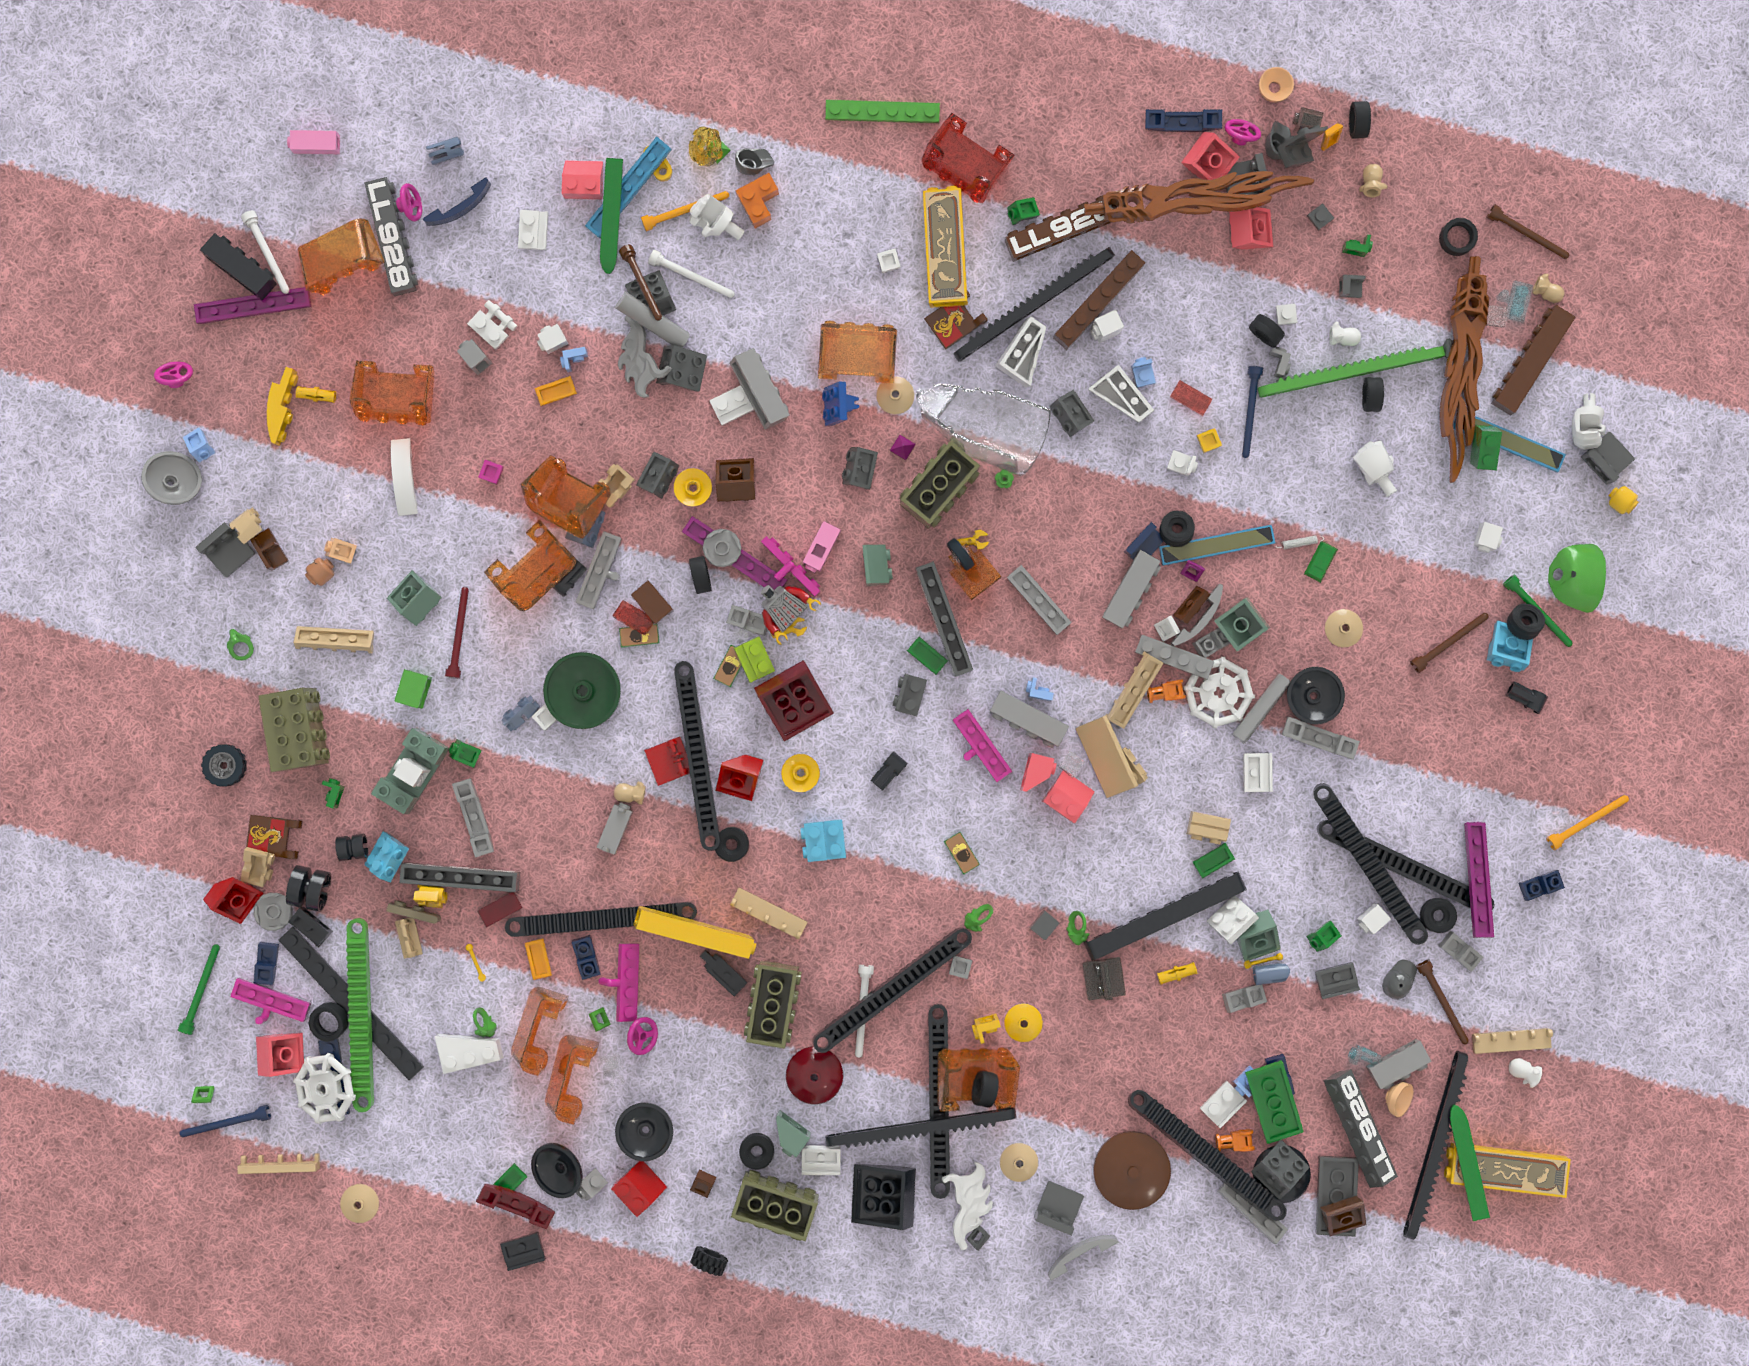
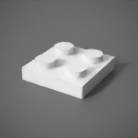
M1233 896L1207 922L1227 942L1232 944L1259 917L1239 898Z

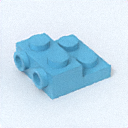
M1497 621L1494 625L1492 641L1489 643L1487 661H1491V664L1496 667L1508 666L1514 672L1524 671L1530 663L1533 639H1519L1509 631L1507 623Z
M842 819L804 823V828H800L801 839L806 841V847H802L803 858H807L808 862L846 858Z
M383 831L364 865L379 879L391 883L409 848L392 835Z

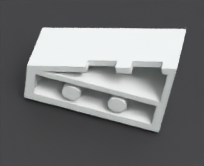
M1031 316L1026 318L995 367L1023 386H1031L1046 326Z
M1119 365L1088 389L1138 423L1154 412V409Z
M437 1034L435 1036L443 1074L499 1061L504 1058L500 1040L497 1038Z

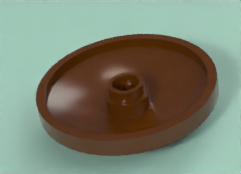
M1127 1131L1112 1136L1100 1147L1094 1160L1093 1174L1097 1188L1107 1201L1119 1208L1138 1210L1154 1204L1165 1193L1170 1182L1171 1165L1166 1151L1157 1140L1145 1133Z

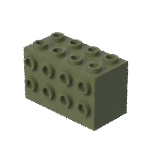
M952 441L947 445L944 443L937 451V457L929 460L922 474L920 472L912 481L913 485L910 489L906 488L900 494V506L927 529L931 526L935 528L942 520L940 515L943 512L948 513L955 503L953 500L956 497L960 499L966 492V485L968 483L973 484L980 474L978 472L980 465Z
M302 687L258 696L271 772H283L329 764L330 752L326 748L325 740L327 739L325 729H323L322 721L324 720L322 710H320L319 702L321 698L317 688Z
M763 960L760 961L759 965L756 964L753 978H756V984L753 983L750 997H753V1003L749 1004L747 1011L750 1021L746 1022L744 1036H747V1043L785 1049L786 1043H790L792 1029H789V1024H793L796 1011L792 1010V1006L797 1003L799 993L795 988L796 985H800L802 972L798 971L799 966Z
M755 1170L745 1171L731 1218L739 1222L753 1224L758 1228L771 1230L776 1234H784L792 1239L806 1242L818 1205L819 1194H816V1191L811 1188H805V1190L797 1188L798 1185L792 1182H786V1184L779 1182V1179L774 1176H768V1178L760 1176L761 1173Z

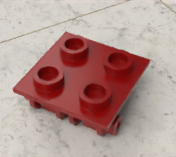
M681 737L673 738L644 750L658 786L690 774L687 753Z

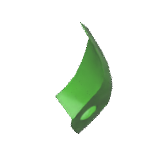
M1578 544L1563 548L1549 567L1548 583L1555 597L1563 604L1586 613L1593 612L1598 607L1603 598L1606 581V560L1602 550L1594 544ZM1560 568L1563 576L1560 580H1555L1553 573L1556 569ZM1572 571H1575L1576 576L1572 578Z

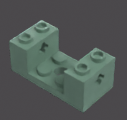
M412 728L402 743L405 748L395 764L399 759L412 758L429 768L431 771L423 784L419 787H412L394 776V764L388 775L380 778L371 793L402 814H410L449 751V747L418 728Z

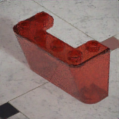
M951 113L928 142L922 157L923 167L928 171L938 174L941 180L948 181L957 186V188H961V192L969 195L972 201L983 203L1015 155L1000 144L993 155L963 135L967 122ZM953 121L957 122L960 127L955 126ZM1000 153L1006 155L1007 159H1004Z

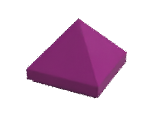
M899 434L890 451L907 460L916 444Z
M1188 560L1180 574L1197 582L1205 568ZM1190 567L1195 569L1196 575L1188 572L1187 569Z

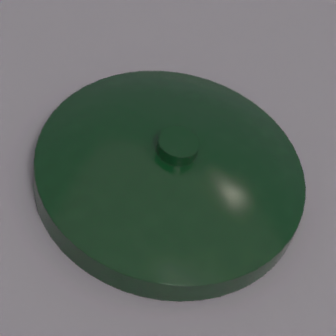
M576 652L562 657L550 668L544 681L543 696L549 712L557 721L575 729H590L603 724L614 714L621 698V684L615 669L605 659L592 653Z

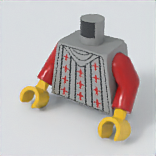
M768 585L761 591V594L766 598L761 604L764 608L762 611L763 622L769 632L776 636L778 645H782L778 640L781 636L785 637L788 641L787 635L780 633V631L784 632L808 608L806 604H809L810 609L813 611H817L812 607L814 602L821 605L819 600H812L809 594L797 587L787 586L783 588L778 586L773 590Z

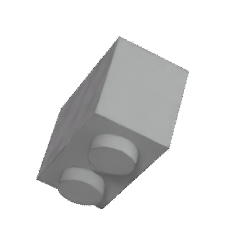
M472 339L460 344V349L457 352L477 375L492 364Z

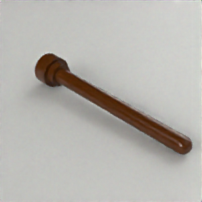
M1496 204L1490 209L1491 213L1486 216L1491 221L1503 222L1563 259L1569 257V252L1503 214L1502 208Z
M624 245L620 248L619 254L623 260L628 262L655 320L660 321L662 315L635 261L636 252L632 245Z
M1482 613L1423 657L1420 656L1412 659L1410 664L1412 666L1415 664L1417 667L1415 671L1421 673L1426 669L1429 661L1486 621L1489 615Z
M1428 959L1416 965L1418 972L1426 976L1461 1043L1468 1044V1037L1432 973L1433 965Z

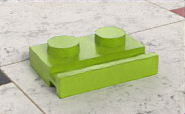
M760 636L734 647V651L749 683L775 672Z

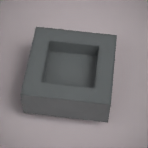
M1323 203L1307 215L1318 231L1334 219Z

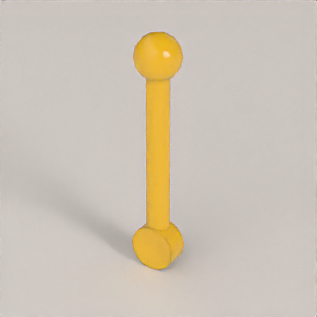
M467 944L465 948L469 951L479 974L478 980L483 982L486 976L482 973L474 955L473 945Z
M1278 953L1276 956L1252 962L1247 960L1244 962V967L1249 969L1252 965L1276 959L1280 961L1283 959V955Z

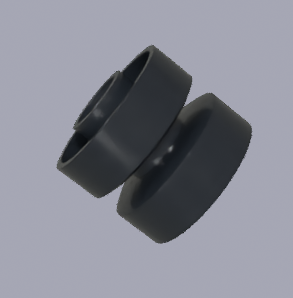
M296 865L287 884L286 904L302 907L306 902L307 909L321 912L328 898V894L322 892L324 887L331 885V873L317 869L312 875L311 868Z

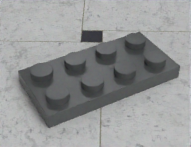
M1318 1156L1315 1232L1317 1235H1329L1320 1207L1357 1196L1359 1163L1356 1157ZM1356 1229L1334 1236L1356 1237Z

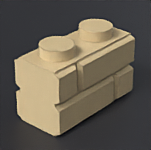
M1191 811L1186 834L1191 835L1190 839L1202 841L1204 837L1209 838L1210 843L1221 845V841H1227L1231 819Z

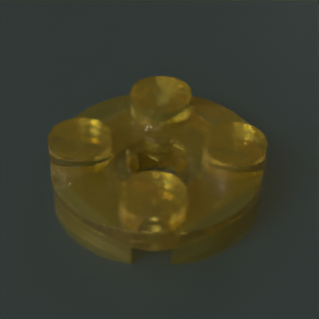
M710 127L697 128L692 134L695 135L693 141L689 142L690 157L700 166H711L723 155L719 131Z

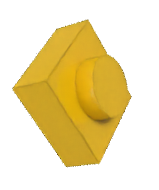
M1215 428L1196 436L1203 454L1222 446Z

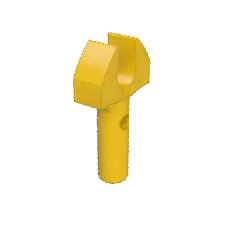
M975 530L973 537L956 539L962 546L974 545L977 547V550L984 549L989 544V542L980 543L976 541L980 536H988L982 530Z
M798 617L784 632L780 631V633H795L797 637L803 635L807 627L797 629L794 626L798 622L805 620Z

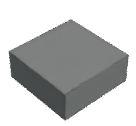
M955 955L952 959L949 974L968 979L972 960Z

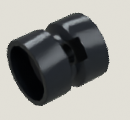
M364 833L352 835V838L348 836L336 837L335 849L339 862L351 860L352 857L355 859L368 858V848H363V844L367 843V837Z

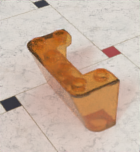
M362 218L352 220L301 245L297 249L305 290L320 295L331 292L330 289L334 283L338 282L339 278L351 276L357 269L374 271L379 268V265L385 263L369 221Z
M825 321L824 324H821L818 378L837 380V374L874 376L875 382L894 383L897 329L889 324L875 326L871 323L855 325L853 322L836 324L835 321Z
M356 360L349 399L355 416L363 422L369 420H377L381 423L396 421L399 424L415 422L421 426L430 423L435 373L433 365L414 364L415 374L379 372L376 362Z
M540 519L526 531V534L537 545L509 570L497 559L484 571L498 591L520 611H527L533 607L576 564V559ZM538 528H542V535L534 536L535 531ZM499 567L502 569L499 575H492L495 568Z
M535 987L530 991L511 1048L512 1057L526 1073L539 1076L545 1070L548 1054L544 1049L533 1046L542 1015L557 1020L558 1014L565 1008L569 996L542 987Z
M566 1035L559 1042L545 1097L546 1106L559 1121L574 1125L580 1118L583 1106L581 1099L566 1094L573 1065L578 1064L589 1067L591 1058L595 1056L599 1042Z
M1000 1047L997 1050L980 1048L979 1050L967 1048L961 1050L943 1049L938 1052L937 1104L940 1111H959L960 1106L957 1101L972 1100V1086L975 1076L979 1071L992 1072L998 1076L999 1088L994 1103L996 1109L1015 1107L1020 1066L1013 1054L1004 1047Z

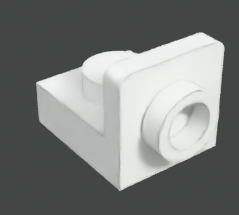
M1173 450L1167 469L1189 476L1197 468L1198 462H1195L1197 456L1193 455L1191 457Z

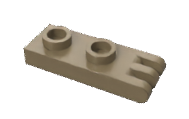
M395 900L394 903H389L386 910L387 912L433 924L441 921L440 915L426 912L424 907L413 905V908L407 907L406 903Z

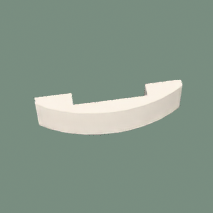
M410 438L391 440L392 478L398 516L418 514L414 491Z

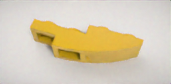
M285 367L280 384L272 382L267 402L268 432L271 443L280 446V443L285 441L287 432H285L287 424L290 425L293 419L292 410L285 406L292 399V393L290 392L292 386H296L298 382L297 371L289 367Z

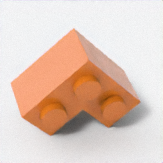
M767 173L735 190L741 205L755 229L771 220V215L764 202L779 195L770 173Z

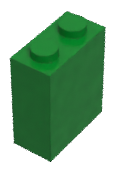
M1475 425L1470 463L1476 469L1497 471L1502 432L1495 426Z

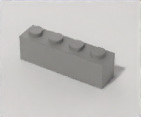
M754 348L734 356L729 363L764 429L766 430L785 421L789 417L788 407L782 402L779 390L771 381L770 373L765 370L761 356L756 353Z
M1139 550L1101 618L1121 629L1124 626L1128 627L1133 618L1130 616L1132 611L1139 608L1142 602L1140 599L1143 592L1147 593L1152 584L1149 582L1151 577H1156L1161 569V566H1159L1160 560Z
M1003 691L999 692L990 709V712L993 713V718L1001 722L1003 719L1009 721L1010 727L1018 731L1020 728L1026 730V735L1036 739L1037 736L1044 740L1043 744L1051 748L1054 745L1059 747L1069 728L1068 725Z

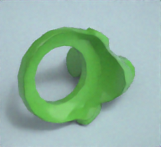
M235 629L229 630L230 638L227 642V649L234 659L241 661L250 658L254 651L251 638L246 634H240ZM236 643H246L249 647V652L245 656L236 655L233 650Z
M985 904L978 909H973L971 913H967L964 921L965 928L981 932L982 928L980 925L990 919L993 914V907ZM989 910L986 918L978 920L981 913Z
M1073 911L1069 916L1066 930L1073 943L1080 945L1089 936V933H1085L1086 918L1082 912ZM1078 915L1082 918L1083 922L1080 930L1076 929L1074 923Z
M476 1008L473 1012V1021L477 1030L474 1033L481 1037H492L497 1029L496 1023L492 1022L491 1016H488L483 1008ZM477 1013L483 1018V1027L477 1021Z

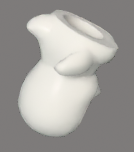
M1335 322L1330 327V344L1336 345V343H1340L1343 346H1355L1361 340V333L1354 327L1341 328L1339 322Z
M1517 1058L1509 1063V1072L1514 1077L1523 1078V1084L1529 1083L1530 1087L1533 1088L1540 1082L1542 1067H1533L1531 1063Z

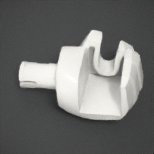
M710 194L700 198L690 209L689 221L695 227L699 226L703 229L701 235L704 237L719 236L722 232L726 231L736 240H739L745 231L731 221L734 213Z
M1588 393L1583 395V407L1578 408L1572 418L1574 445L1584 450L1598 448L1602 443L1601 436L1605 435L1606 427L1601 424L1604 409L1596 406V395L1590 393V400H1588Z
M1382 441L1368 442L1358 450L1353 460L1365 475L1364 478L1368 485L1378 483L1386 497L1397 491L1388 478L1389 474L1394 470V459L1392 455H1388Z

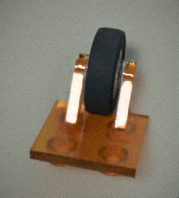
M955 538L947 543V547L952 553L948 558L955 567L949 573L971 601L1002 578L980 550L974 553L967 543L962 546Z

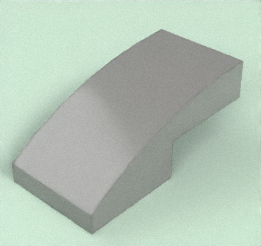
M735 605L731 606L726 623L764 636L766 635L767 628L764 625L762 614Z
M1452 931L1438 945L1470 972L1483 959L1482 955Z
M1255 984L1222 994L1227 1013L1267 1002L1263 985Z

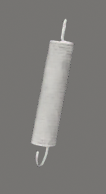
M1316 536L1282 541L1285 550L1317 544L1318 540Z

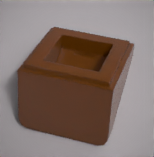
M699 1169L690 1191L708 1198L717 1177Z

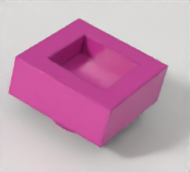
M484 460L478 478L497 485L504 467Z

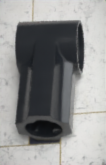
M574 558L562 572H559L550 581L549 585L562 597H565L567 595L566 592L575 586L574 583L583 575L587 568Z
M1515 681L1512 682L1506 694V697L1524 705L1526 709L1528 707L1534 710L1533 712L1536 714L1541 713L1548 699L1546 694L1534 689L1531 690Z
M893 751L870 781L883 791L908 763Z

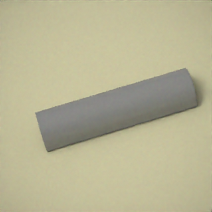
M626 291L615 306V309L671 345L683 347L689 338V332L663 315L660 321L655 320L649 306Z
M1281 674L1276 676L1232 735L1236 739L1246 744L1285 693L1290 680Z

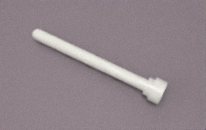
M253 210L245 212L241 215L244 225L251 228L281 291L284 294L289 293V287L257 225L258 216Z
M653 250L648 264L654 267L656 265L660 267L661 265L729 298L734 297V291L665 259L661 252Z
M859 965L858 973L862 977L860 1000L868 995L869 978L874 973V966L869 965V967ZM865 1024L857 1029L855 1056L858 1058L863 1055Z

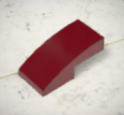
M511 892L479 909L477 912L487 928L522 909V906L515 893Z

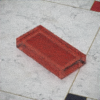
M1179 380L1170 395V398L1201 416L1204 415L1213 400Z
M622 600L612 615L616 620L643 635H646L654 624L645 612Z

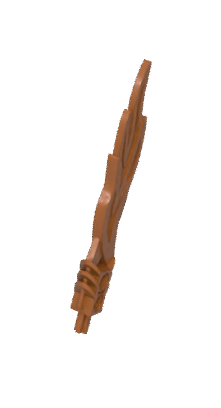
M1258 171L1237 176V173L1233 172L1214 180L1186 179L1168 187L1144 184L1140 188H1138L1139 185H1134L1129 189L1130 186H1125L1122 190L1107 192L1103 195L1102 202L1084 204L1085 216L1103 214L1104 221H1124L1132 224L1135 221L1139 223L1144 222V220L1153 221L1172 212L1200 215L1210 214L1213 210L1223 212L1243 211L1270 203L1271 195L1278 192L1312 185L1314 179L1303 176H1279L1263 183L1250 185L1273 176V172ZM1249 179L1231 187L1228 193L1219 192L1237 182ZM1289 182L1259 194H1240L1258 191L1276 183ZM1185 194H1189L1188 196L1194 197V198H1178V199L1170 200V199H1172V198H1174V197H1177V196H1180V195H1185ZM1142 197L1151 201L1145 209ZM1134 202L1137 206L1131 207L1128 203ZM1113 204L1116 205L1118 208L1111 209L1109 205Z
M1470 256L1468 273L1460 276L1457 281L1456 294L1452 297V301L1455 300V303L1451 306V310L1454 309V313L1450 316L1454 343L1446 362L1444 376L1447 378L1440 402L1441 436L1443 438L1448 437L1450 447V483H1454L1458 478L1464 460L1463 424L1467 447L1473 441L1475 411L1479 410L1477 381L1483 366L1480 339L1484 327L1487 325L1489 306L1487 276L1480 274L1481 258L1479 256ZM1467 316H1472L1475 318L1470 322ZM1466 346H1468V361L1464 363ZM1462 390L1464 391L1465 401L1461 397ZM1456 409H1457V414H1456V436H1457V442H1458V460H1457L1456 440H1455V435H1454V430H1453V421H1454V415H1455Z

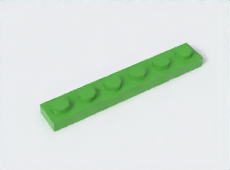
M826 100L825 120L939 123L940 103Z

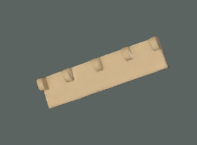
M297 626L293 643L296 649L301 647H311L313 650L327 648L332 649V651L344 649L351 650L354 653L356 650L373 654L374 631Z
M1145 651L1138 666L1134 667L1133 670L1135 671L1128 683L1123 685L1125 688L1119 698L1114 700L1115 704L1110 713L1106 714L1109 721L1123 729L1163 665L1162 661Z
M740 887L730 904L798 940L807 924V921Z
M1549 1028L1475 1033L1472 1034L1473 1052L1478 1054L1552 1048L1551 1037H1553V1031Z
M315 1153L314 1161H302V1154H298L296 1162H283V1154H279L278 1162H264V1155H259L258 1163H246L247 1157L244 1155L241 1156L238 1174L316 1172L320 1169V1153Z

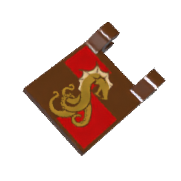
M964 305L939 307L924 318L945 350L988 321L984 313L973 319Z
M250 815L246 847L275 854V857L298 859L299 851L287 850L289 828H302L303 821Z

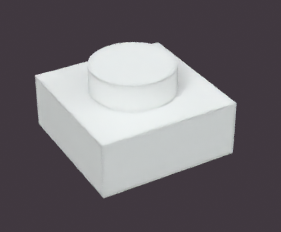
M896 249L877 254L882 273L901 268Z
M1295 304L1277 305L1275 307L1278 325L1297 323Z
M1172 616L1154 625L1163 642L1180 633Z
M546 704L532 716L544 731L557 721L549 712Z

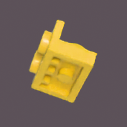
M997 1014L974 1019L975 1024L972 1025L975 1039H979L981 1044L985 1043L982 1032L986 1031L987 1034L997 1031V1028L1001 1027Z

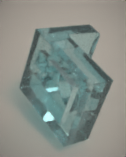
M1356 1044L1355 1048L1352 1047L1348 1054L1349 1062L1357 1065L1359 1058L1369 1063H1372L1373 1060L1379 1063L1382 1056Z

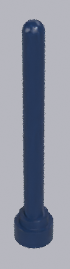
M1248 366L1247 374L1251 381L1242 449L1243 458H1248L1250 455L1258 380L1263 376L1264 369L1259 366Z
M269 1105L259 1106L255 1112L183 1129L179 1132L180 1137H187L255 1119L262 1122L271 1119V1113H266Z

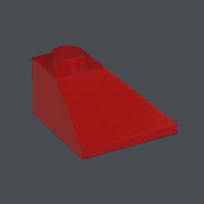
M742 755L722 762L715 791L752 801L764 760L749 755Z
M231 877L215 883L203 900L212 911L242 924L264 893Z

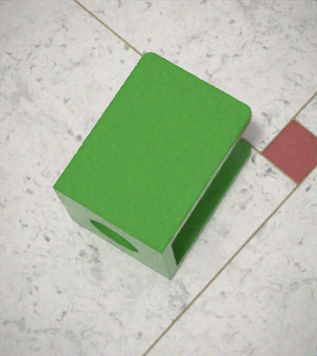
M404 669L394 701L422 709L432 677Z

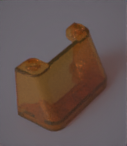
M552 455L520 484L526 505L532 512L580 539H583L589 533L611 495L610 488L606 483L596 482L592 487L569 474L566 469V463Z

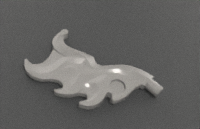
M625 316V320L630 324L631 329L622 342L621 349L625 350V352L619 357L618 367L619 370H622L623 365L626 366V381L630 383L631 377H633L637 395L647 398L649 397L646 394L648 384L656 378H664L672 368L666 366L663 370H660L657 367L652 355L645 351L646 333L644 327L628 316Z

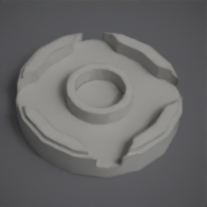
M714 530L707 535L704 541V555L714 566H731L741 555L742 547L740 540L730 530Z
M271 892L259 898L254 906L253 915L257 924L263 929L277 931L289 924L288 921L293 915V908L291 905L286 904V896Z

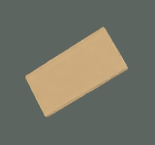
M1107 715L1075 728L1106 798L1138 786Z

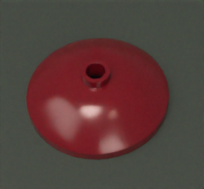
M814 1046L806 1047L798 1051L787 1065V1086L790 1092L804 1103L813 1105L825 1103L831 1100L842 1086V1065L837 1056L830 1050L821 1053ZM816 1074L818 1079L812 1080L811 1075Z

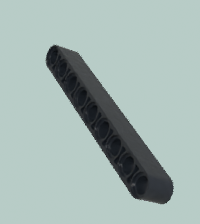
M1235 872L1233 873L1234 875L1217 880L1213 885L1204 886L1193 894L1191 892L1181 897L1178 901L1174 900L1167 903L1163 908L1154 909L1141 918L1139 916L1129 921L1126 925L1111 929V932L1106 934L1104 932L1089 942L1088 940L1085 941L1084 945L1091 960L1099 959L1246 891L1247 888L1240 873Z

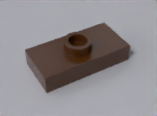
M1196 586L1173 616L1179 621L1188 624L1193 616L1200 611L1201 606L1211 594L1207 590Z

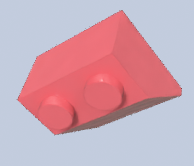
M1203 132L1181 163L1200 179L1214 180L1227 175L1240 156L1215 133Z
M565 161L562 173V195L564 199L602 200L603 161Z
M1256 207L1243 211L1229 212L1232 248L1255 249L1273 247L1270 209Z
M1029 753L1020 790L1027 792L1050 778L1051 774L1054 775L1057 763H1054V758Z
M1063 770L1042 799V802L1075 824L1095 791Z
M303 1033L272 1034L256 1037L258 1076L272 1077L300 1071L304 1064Z

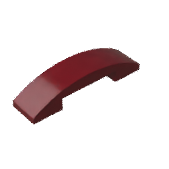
M484 1184L476 1199V1202L492 1209L496 1206L529 1219V1223L546 1230L555 1214L554 1210L541 1202L517 1191L497 1185Z

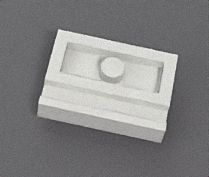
M520 210L518 249L546 250L548 211Z
M741 385L709 400L722 426L754 411Z
M1272 753L1243 754L1244 792H1273Z
M1225 1081L1200 1109L1221 1128L1247 1100L1228 1081Z
M805 1145L803 1147L802 1175H840L841 1146Z

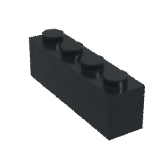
M214 233L201 247V253L205 258L263 301L277 285L273 279L274 274L266 268L264 270L259 267L260 264L254 258L248 259L245 256L246 253L238 246L236 248L232 247L231 241L225 236L219 237Z

